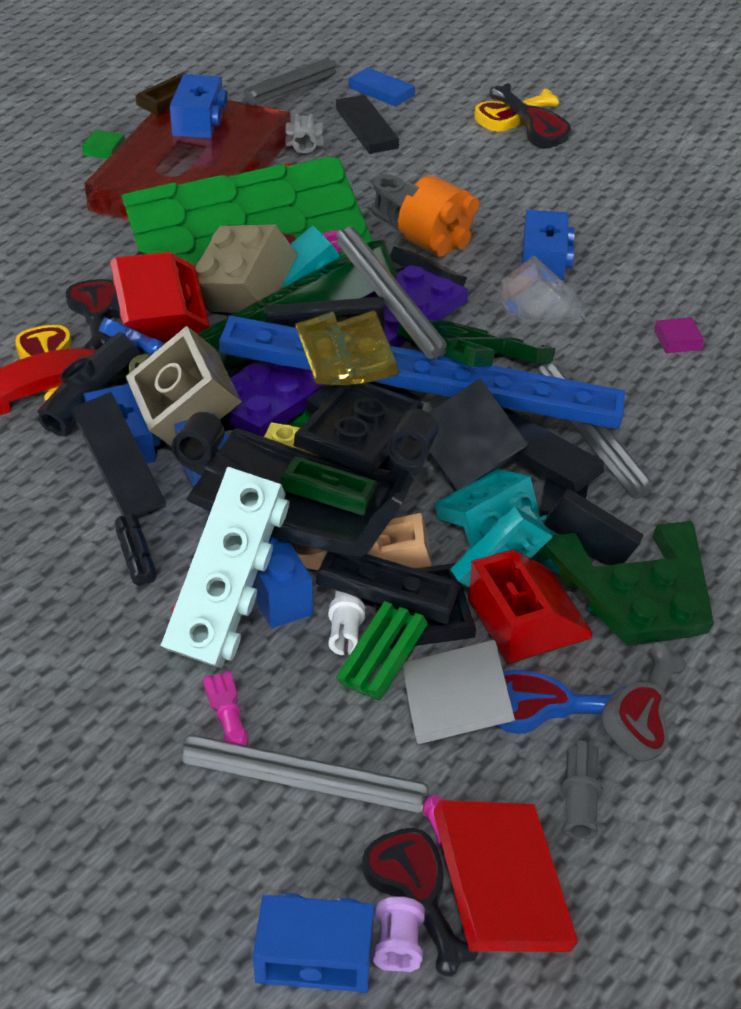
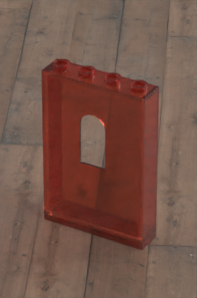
M228 100L227 109L222 110L221 124L215 127L211 138L172 136L170 111L160 116L151 113L84 183L88 211L129 220L122 194L174 182L180 185L218 175L229 177L267 168L286 146V136L288 134L285 133V124L291 123L290 112ZM179 143L206 149L189 170L182 175L168 177L162 176L155 171Z

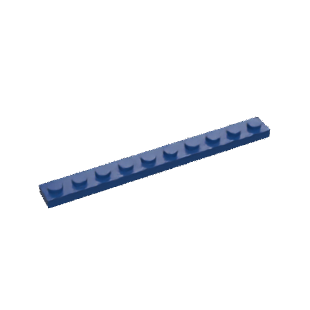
M231 315L219 340V353L241 358L260 360L343 377L352 376L364 381L447 397H453L481 378L499 405L504 408L614 429L620 428L623 418L625 390L493 365L471 367L446 356L430 360L420 351Z

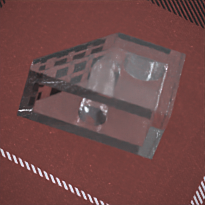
M535 256L531 257L500 282L503 295L501 299L502 305L510 315H518L526 323L583 322L586 320L581 298Z

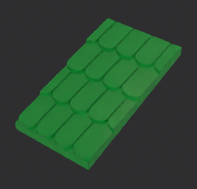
M325 157L290 166L280 164L229 177L218 175L180 185L174 182L121 195L138 251L147 254L171 252L195 266L202 258L212 240L213 234L219 226L276 225L281 233L293 235L295 240L311 226H314L321 234L333 230H344L350 226L358 232L366 243L373 241L340 158ZM344 251L340 252L339 255H345Z

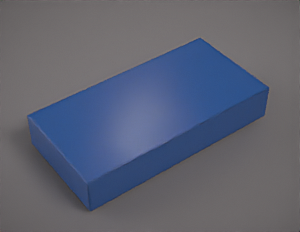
M369 67L349 78V88L395 107L415 95L414 85Z

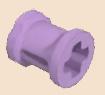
M395 896L383 899L376 905V920L380 924L379 943L375 945L373 951V962L377 967L382 970L412 972L420 967V963L423 961V950L418 946V929L424 922L425 908L420 902L408 897Z

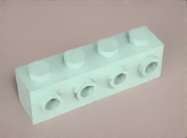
M227 467L161 643L163 648L222 669L225 660H233L241 639V634L236 633L242 614L246 616L250 614L257 596V589L252 588L258 570H266L271 559L273 544L268 543L274 526H282L289 508V501L284 499L286 493L281 484Z

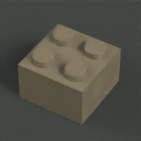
M276 225L219 226L213 234L210 244L195 267L204 304L211 312H238L280 290L298 254Z
M188 326L183 328L126 376L148 430L170 446L176 437L174 424L188 421L197 412L214 413L220 420L242 402L216 349Z

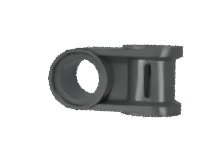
M380 175L373 182L376 198L371 206V212L374 216L382 219L399 231L398 217L402 203L407 194L413 197L417 189L395 175Z

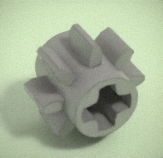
M295 114L293 124H285V133L288 134L286 136V146L293 145L296 153H313L316 145L323 146V136L321 135L323 133V123H315L313 114L308 116Z

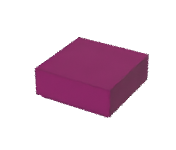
M692 317L656 321L654 331L665 353L702 350L704 339Z

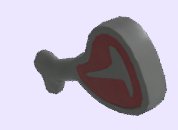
M658 641L651 645L655 666L647 682H635L622 688L609 699L602 714L604 727L611 738L627 754L642 762L657 758L667 749L669 735L663 716V708L666 703L664 691L672 674L683 672L686 666L682 656L674 654L666 643Z

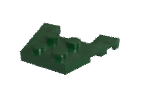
M429 320L447 343L445 348L447 352L444 356L471 367L492 366L495 353H503L534 364L551 363L554 358L556 348L542 344L541 347H534L524 344L523 339L496 337L489 335L487 330L447 320ZM399 323L397 335L410 340L411 346L419 348Z
M692 521L657 524L652 538L665 559L594 567L576 533L553 535L537 552L543 561L550 558L561 569L559 577L569 587L577 586L590 599L588 607L627 646L707 634L714 624L697 536Z

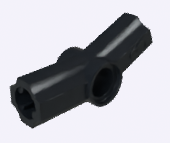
M118 332L91 356L79 358L68 365L60 374L62 381L60 386L38 409L39 418L37 420L44 429L58 436H66L77 424L72 414V407L85 402L84 393L111 388V386L129 372L131 360L141 355L137 346L124 333Z

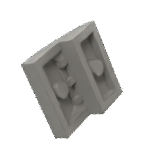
M495 640L403 663L405 685L417 744L515 721Z

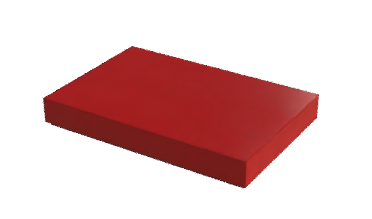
M439 800L433 812L469 951H572L578 943V939L535 804Z

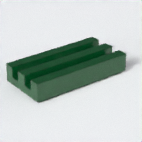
M297 456L292 459L280 480V484L286 492L363 516L366 513L367 507L369 508L371 500L375 497L378 482Z

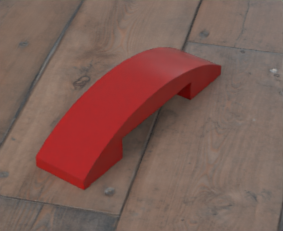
M72 348L49 351L20 359L0 368V415L11 412L10 401L59 387L62 383L60 374L68 365L79 358L91 356L97 350Z

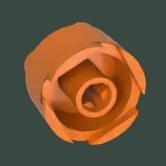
M427 175L421 178L415 184L419 189L413 197L407 194L399 212L398 229L405 236L402 238L437 257H443L455 248L465 249L471 240V231L469 230L474 215L479 208V199L470 192L435 175Z

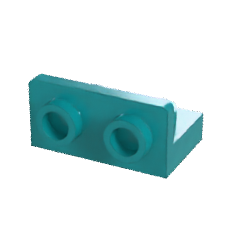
M496 469L434 503L439 520L456 524L458 527H464L470 548L475 546L496 525L497 521L505 516L513 507L521 510L523 507L529 506L539 515L531 477L502 469Z
M525 506L521 510L513 507L505 516L497 521L496 525L475 546L468 549L464 556L450 570L458 582L469 587L471 561L513 549L531 558L553 535L534 509L529 506Z

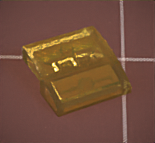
M375 310L341 322H337L334 312H330L295 324L316 384H360L399 374L397 362Z

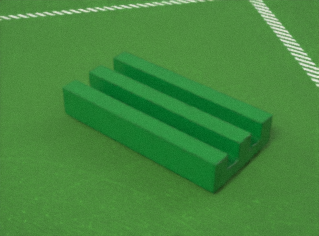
M384 601L336 677L340 684L380 701L428 625L424 615L415 613L412 616L408 609L399 607L396 610L391 603ZM403 625L406 626V629L404 630L401 637L399 638L396 645L391 651V644L393 643L396 636L402 629ZM384 662L372 683L368 684L378 665Z

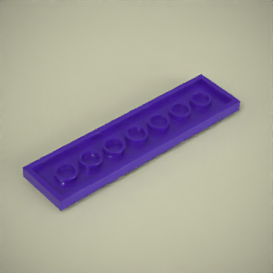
M410 265L397 273L396 281L428 320H441L468 302L467 288L453 283L449 279L427 272L421 267ZM373 291L372 293L364 296L363 298L379 296L375 291ZM385 303V337L357 339L394 347H400L406 341H409L397 335L400 322ZM258 360L230 378L242 402L221 419L239 429L264 437L271 422L284 425L305 411L306 399L338 375L319 373Z

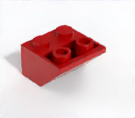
M171 252L115 257L110 261L114 278L113 285L117 292L120 317L123 325L163 343H167L186 326L196 334L210 327L195 265Z
M514 549L471 561L468 599L491 638L495 640L497 648L507 664L592 639L593 632L551 569Z

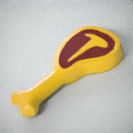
M543 89L540 95L522 100V102L537 107H557L559 105V98L553 95L549 89ZM485 101L477 104L475 107V120L491 131H507L522 123L520 122L519 115L503 102Z
M42 325L20 332L16 336L15 346L19 358L23 359L44 352L71 349L72 339L70 331L64 326ZM58 387L49 389L47 391V393L44 396L45 401L52 395V393Z

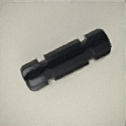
M134 514L117 517L114 522L116 533L121 541L120 545L127 567L131 571L132 582L137 586L153 583L156 579L155 567L152 559L149 557L150 552L143 532L140 530L141 526L138 517Z

